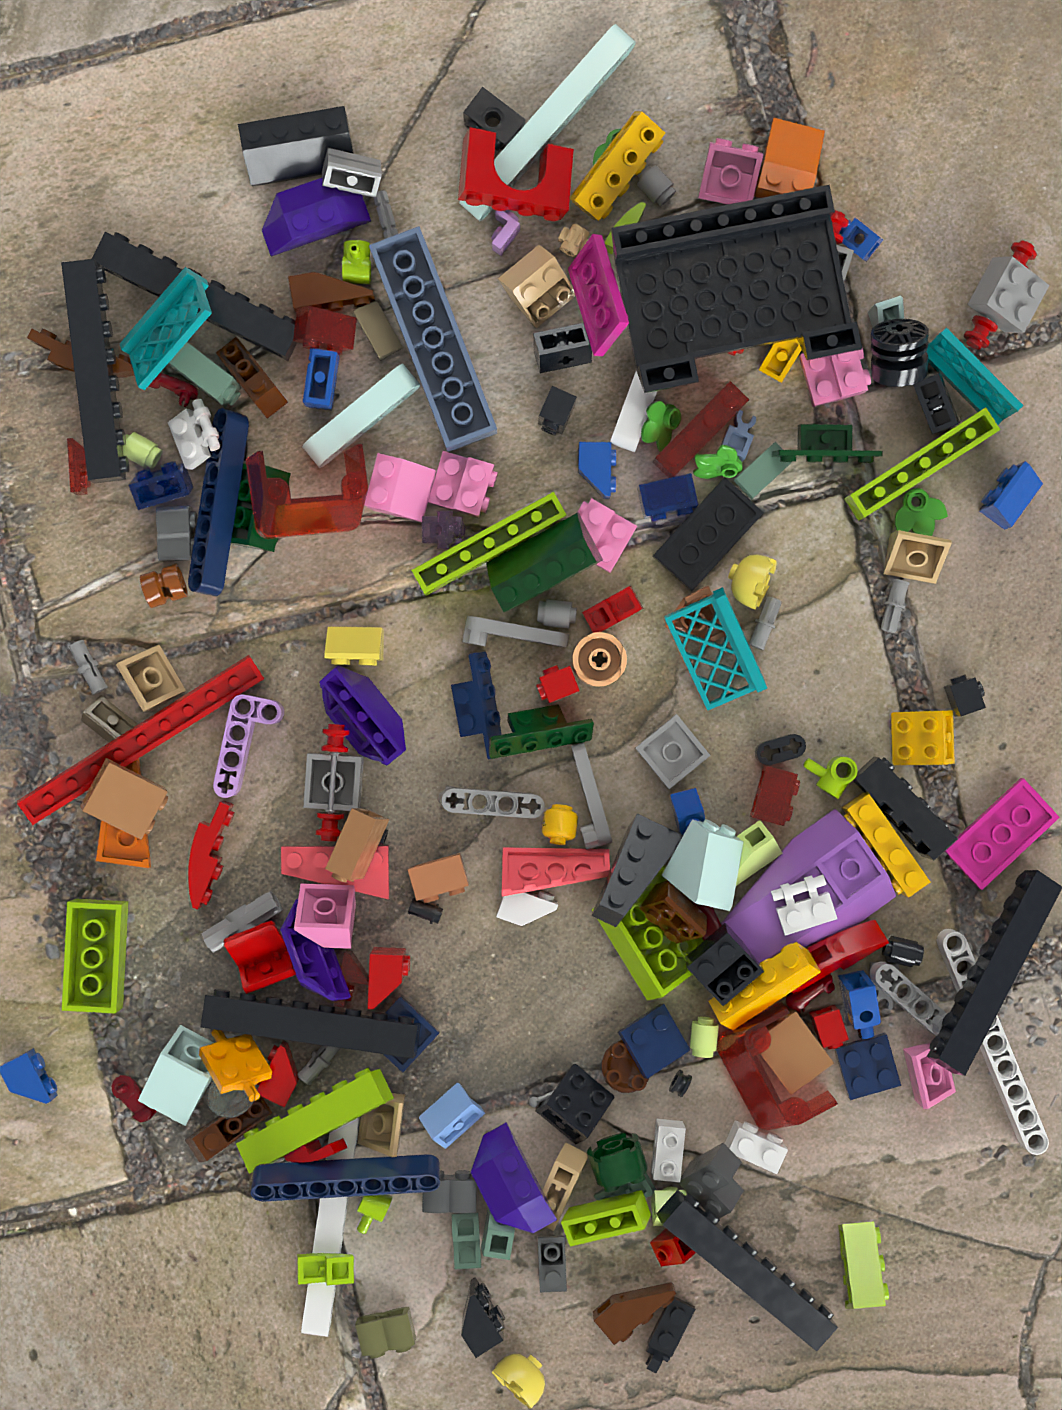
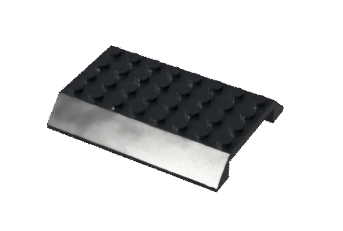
M830 184L611 228L615 267L622 301L628 315L629 324L627 327L636 371L644 393L698 383L699 378L695 359L793 339L798 340L807 361L862 349L857 322H851L831 221L835 209Z

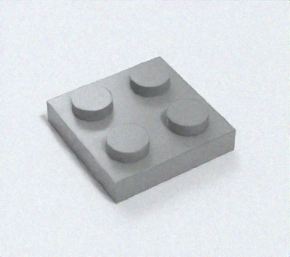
M677 714L635 747L668 789L711 756Z

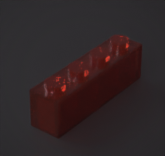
M730 381L655 457L653 463L672 481L750 399Z

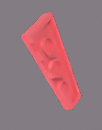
M378 845L364 879H356L354 882L347 880L346 883L331 877L333 872L325 869L335 846L281 847V874L328 885H354L355 892L389 900V845Z
M503 847L502 896L608 877L610 872L609 849Z

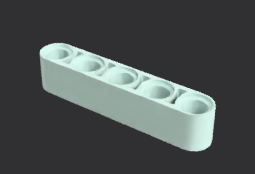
M404 364L397 366L303 444L302 448L319 468L325 466L411 396L420 387V383Z

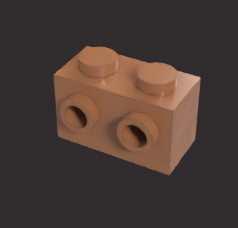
M461 853L408 868L416 901L423 899L424 903L432 902L439 899V894L449 892L450 896L465 892L464 887L469 886Z

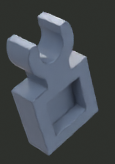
M740 410L734 418L735 427L732 425L728 426L721 445L734 448L737 451L739 460L743 462L754 437L753 434L747 431L756 423V416H752L749 423H744L741 419L743 411Z

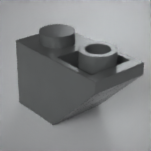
M565 1236L538 1237L540 1293L567 1292Z

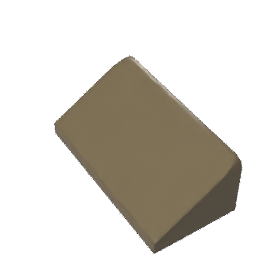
M377 301L353 311L380 361L403 349L401 342Z
M102 695L83 712L81 718L83 723L109 743L138 725Z

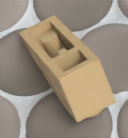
M568 1143L564 1144L542 1190L557 1218L555 1222L546 1226L552 1231L555 1230L588 1160L586 1152Z

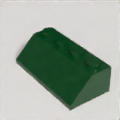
M579 512L492 559L486 563L491 589L503 612H507L603 561V558Z

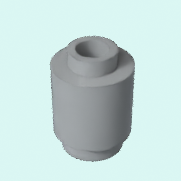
M649 165L646 166L637 176L639 178L638 187L653 203L657 202L660 206L664 205L676 192L672 187L674 184L657 165L652 168Z
M547 599L546 602L540 601L537 622L544 623V626L569 628L570 623L575 624L577 608H573L572 602L551 599Z

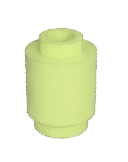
M133 432L131 435L126 434V445H122L123 455L144 468L148 466L153 469L162 455V450L158 448V444L136 432Z
M698 1017V1021L692 1022L690 1048L692 1049L693 1056L711 1058L714 1051L717 1050L719 1024L714 1023L713 1018Z

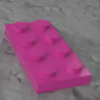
M592 234L568 267V272L593 355L603 357L627 327L629 320L602 235Z
M1020 778L968 826L944 852L978 889L983 890L1060 817L1024 778Z

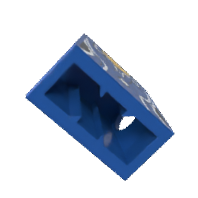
M864 970L838 975L847 1019L852 1027L857 1029L860 1039L872 1038L874 1036L873 1026L881 1023L874 983Z

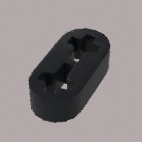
M788 734L767 740L756 747L755 757L757 761L764 765H773L798 758L805 752L806 742L804 738L797 734ZM792 738L794 742L800 743V746L796 748V753H793L792 750L783 751L782 749L783 746L790 744V739ZM765 746H768L769 749L778 748L779 752L772 754L771 760L768 761L766 757H761Z

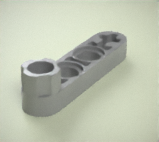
M467 616L462 642L486 646L487 636L492 634L567 648L569 634Z
M584 742L572 745L573 757L592 819L591 824L580 827L586 850L612 843V838Z
M447 786L438 796L442 807L452 813L537 818L541 816L545 808L543 799L533 793ZM451 793H455L458 800L454 805L450 806V803L445 801L446 797H451ZM464 793H469L466 800L468 807L467 809H463L465 805L463 803L465 799ZM478 794L484 795L486 798V805L482 809H475L472 806V799ZM505 796L510 797L513 802L512 808L508 811H501L498 806L499 800ZM517 797H521V803H530L531 799L534 798L538 808H534L533 813H530L528 808L519 807L520 813H516L518 809Z
M882 961L875 963L870 970V978L873 983L926 1030L938 1036L942 1028L943 1018L947 1013L894 966ZM882 970L886 971V975L893 979L891 983L882 978L880 974ZM906 984L908 992L904 997L899 998L897 996V989L900 985ZM924 1000L926 1009L923 1013L917 1014L915 1006L919 1001Z

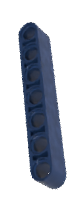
M223 408L216 411L212 426L217 429L219 434L218 442L220 448L215 451H211L208 448L211 457L206 461L188 576L190 591L210 596L220 595L224 588L249 428V420L246 415Z
M424 1154L321 1160L303 1163L260 1164L253 1169L251 1196L257 1201L268 1202L431 1192L440 1186V1161L434 1155Z

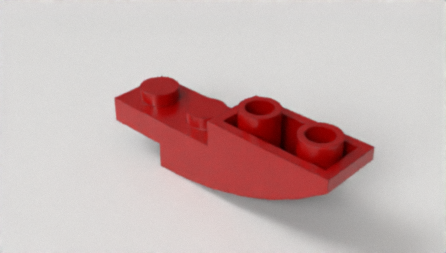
M225 800L219 802L211 823L206 821L199 822L194 835L188 865V884L192 908L197 910L203 904L207 905L213 894V890L210 889L213 880L219 879L224 867L220 864L222 857L213 854L214 850L218 852L224 841V837L221 836L225 826H230L235 812L231 811L234 804Z
M872 920L850 927L808 947L807 950H809L821 972L793 990L792 993L796 995L840 967L845 970L887 945L889 941L877 921Z

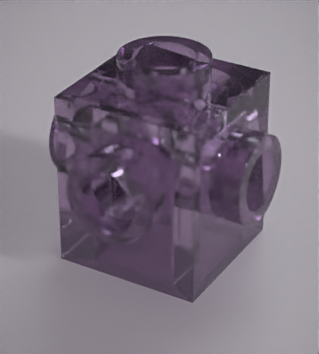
M437 511V516H422V543L437 544V549H450L453 547V544L463 542L465 536L463 517L453 516V511Z

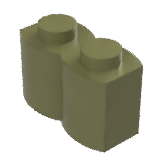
M409 1307L396 1308L357 1318L355 1326L362 1356L379 1358L385 1355V1352L388 1350H396L397 1353H402L410 1350L411 1346L415 1345L416 1335Z

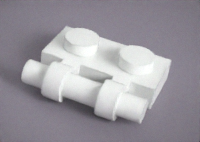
M196 399L192 402L194 411L185 409L168 422L186 469L191 470L211 457L208 446L211 451L220 448L218 442L219 434L217 429L211 424L210 411L208 407L204 406L202 399Z
M811 875L805 877L804 881L792 885L786 883L780 885L781 888L771 891L774 901L784 899L786 905L776 908L785 936L837 919L829 892L819 895L816 888L826 885L823 875L814 878ZM808 891L809 898L794 902L793 895Z

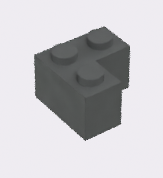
M721 1143L692 1160L678 1183L687 1193L693 1195L700 1202V1206L705 1211L709 1209L718 1218H721L732 1212L744 1191L733 1179L742 1161L724 1143Z

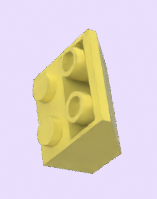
M328 627L324 658L331 660V664L350 665V660H359L358 665L377 666V661H383L384 629L381 627Z

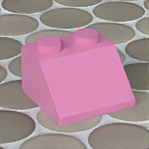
M377 453L364 506L373 511L423 522L436 470L401 458Z
M300 884L294 925L295 931L324 948L351 949L356 909L354 885Z

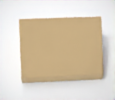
M900 530L890 534L883 572L886 575L936 584L952 541Z
M160 645L116 664L143 712L153 711L186 691Z
M392 1093L394 1099L361 1116L357 1144L390 1157H397L405 1094Z

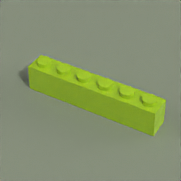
M985 407L844 498L857 520L860 521L1000 431V428Z
M552 492L411 571L427 596L563 521L567 515L557 496Z
M366 1068L354 1074L356 1078L350 1083L347 1080L341 1081L332 1086L333 1092L327 1095L321 1092L309 1099L311 1104L305 1107L299 1104L287 1110L289 1114L287 1117L281 1119L280 1116L270 1119L265 1122L266 1128L261 1131L257 1127L243 1134L245 1139L236 1143V1146L249 1174L253 1173V1169L256 1166L274 1163L297 1148L323 1137L394 1099L381 1070L370 1071L369 1068Z

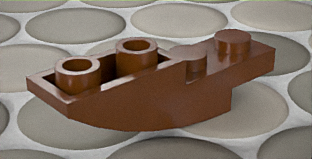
M42 328L41 332L31 329L27 338L34 344L51 351L47 358L49 362L65 370L75 372L71 341L66 340L65 344L56 340L57 335ZM119 354L116 357V364H112L113 374L117 375L118 378L135 376L130 358Z

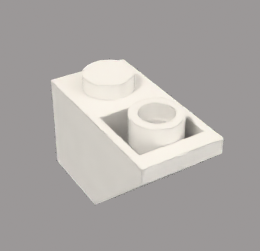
M539 891L538 895L524 892L503 896L496 917L523 926L555 911L558 907V902L553 900L555 896Z

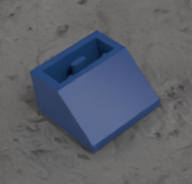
M1026 461L1018 465L1013 464L1009 469L1005 468L996 480L999 482L994 490L990 489L981 500V503L984 505L979 512L1004 530L1014 525L1043 485L1040 478Z

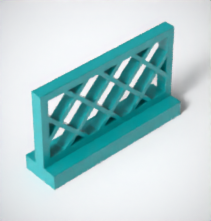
M186 267L120 342L121 350L129 354L137 386L143 390L151 384L212 314L205 294V290L209 286L207 280Z
M945 328L929 343L927 350L928 363L938 373H941L942 377L977 412L986 407L997 425H999L1004 419L1018 412L1024 406L948 328Z
M723 587L713 591L714 594L664 616L707 711L755 690L761 692L768 689ZM712 603L715 610L712 621L697 617L702 607ZM682 616L691 619L687 632L676 629L672 621ZM717 618L719 619L721 625L715 623ZM695 621L709 626L704 638L691 634ZM713 627L725 632L726 636L722 645L708 640ZM679 635L684 637L683 642L681 641ZM688 638L702 643L697 655L686 652L685 646ZM728 641L732 648L726 646ZM706 645L720 649L715 662L701 657ZM724 651L735 654L736 660L733 667L719 663ZM690 658L695 660L693 665L691 663ZM699 662L713 666L708 678L697 675L696 668ZM738 665H740L742 671L737 670ZM717 668L730 672L726 684L712 680ZM734 674L745 677L748 682L747 686L740 689L730 686ZM710 685L723 689L719 698L709 701L706 693Z

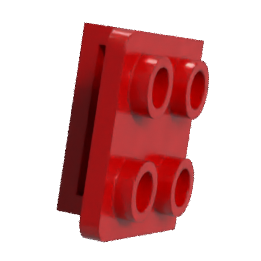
M273 921L261 923L258 926L227 937L223 941L226 950L239 968L242 988L246 994L296 975L284 938Z

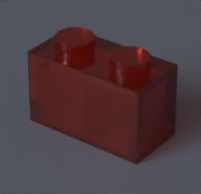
M312 306L298 308L293 341L303 343V348L319 349L320 347L328 351L337 352L339 356L343 355V352L353 350L357 318Z
M763 765L750 817L785 826V822L790 821L793 813V806L790 805L792 796H796L799 791L800 780H797L798 774Z

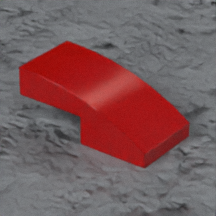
M630 585L583 611L582 614L592 632L596 633L603 632L644 608Z
M344 1138L324 1147L321 1146L317 1139L286 1154L284 1158L289 1162H312L329 1157L348 1147Z

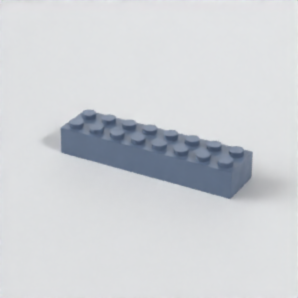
M420 226L369 245L447 452L497 434L496 424Z

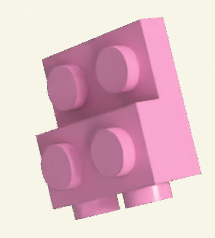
M717 138L716 143L710 142L698 198L728 205L753 200L763 153L758 152L759 147L750 144H743L742 149L732 147V141Z
M863 349L808 361L804 353L799 356L813 407L863 394L868 390L867 385L871 384L869 371L862 369L860 361L864 358Z
M443 451L428 503L480 518L481 512L486 513L490 498L486 497L488 487H494L498 472L493 471L494 464Z
M591 498L589 504L585 501L582 503L578 512L603 558V561L596 565L611 573L637 526Z

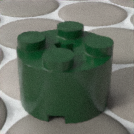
M625 1133L610 1135L597 1141L598 1147L593 1151L591 1146L588 1148L587 1155L596 1183L603 1187L605 1192H613L619 1189L621 1185L627 1183L638 1184L646 1179L645 1172L648 1169V1165L637 1134L632 1133L633 1137H626Z

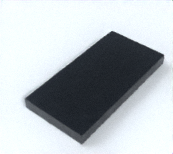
M724 477L652 557L692 592L764 512Z

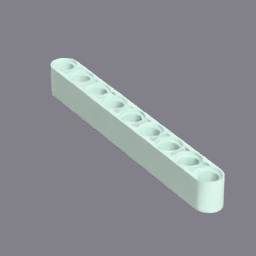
M614 24L494 159L495 170L506 185L511 188L540 156L547 144H551L633 50L636 41L618 25ZM460 200L459 202L479 221H482L493 209L491 206H471L466 201Z

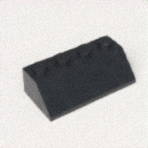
M345 106L238 124L242 152L252 187L322 175L328 148L354 154Z

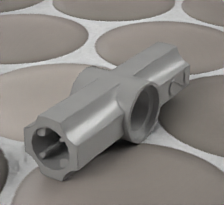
M269 891L256 898L250 904H244L225 916V919L201 933L205 944L214 953L224 947L223 941L225 938L258 926L283 910L278 898L272 891Z

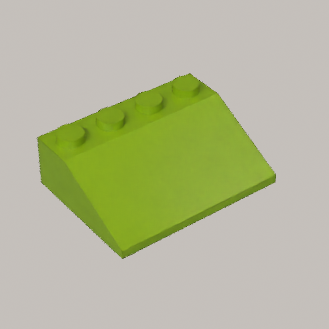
M665 865L617 927L597 919L647 1001L664 997L693 975L686 967L685 957L703 942L702 937L677 944L670 941L664 935V931L656 924L648 921L645 913L639 909L654 886L667 881L662 876L666 868Z

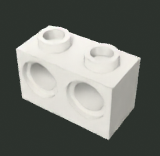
M656 1119L651 1165L653 1180L680 1182L686 1130L683 1121Z

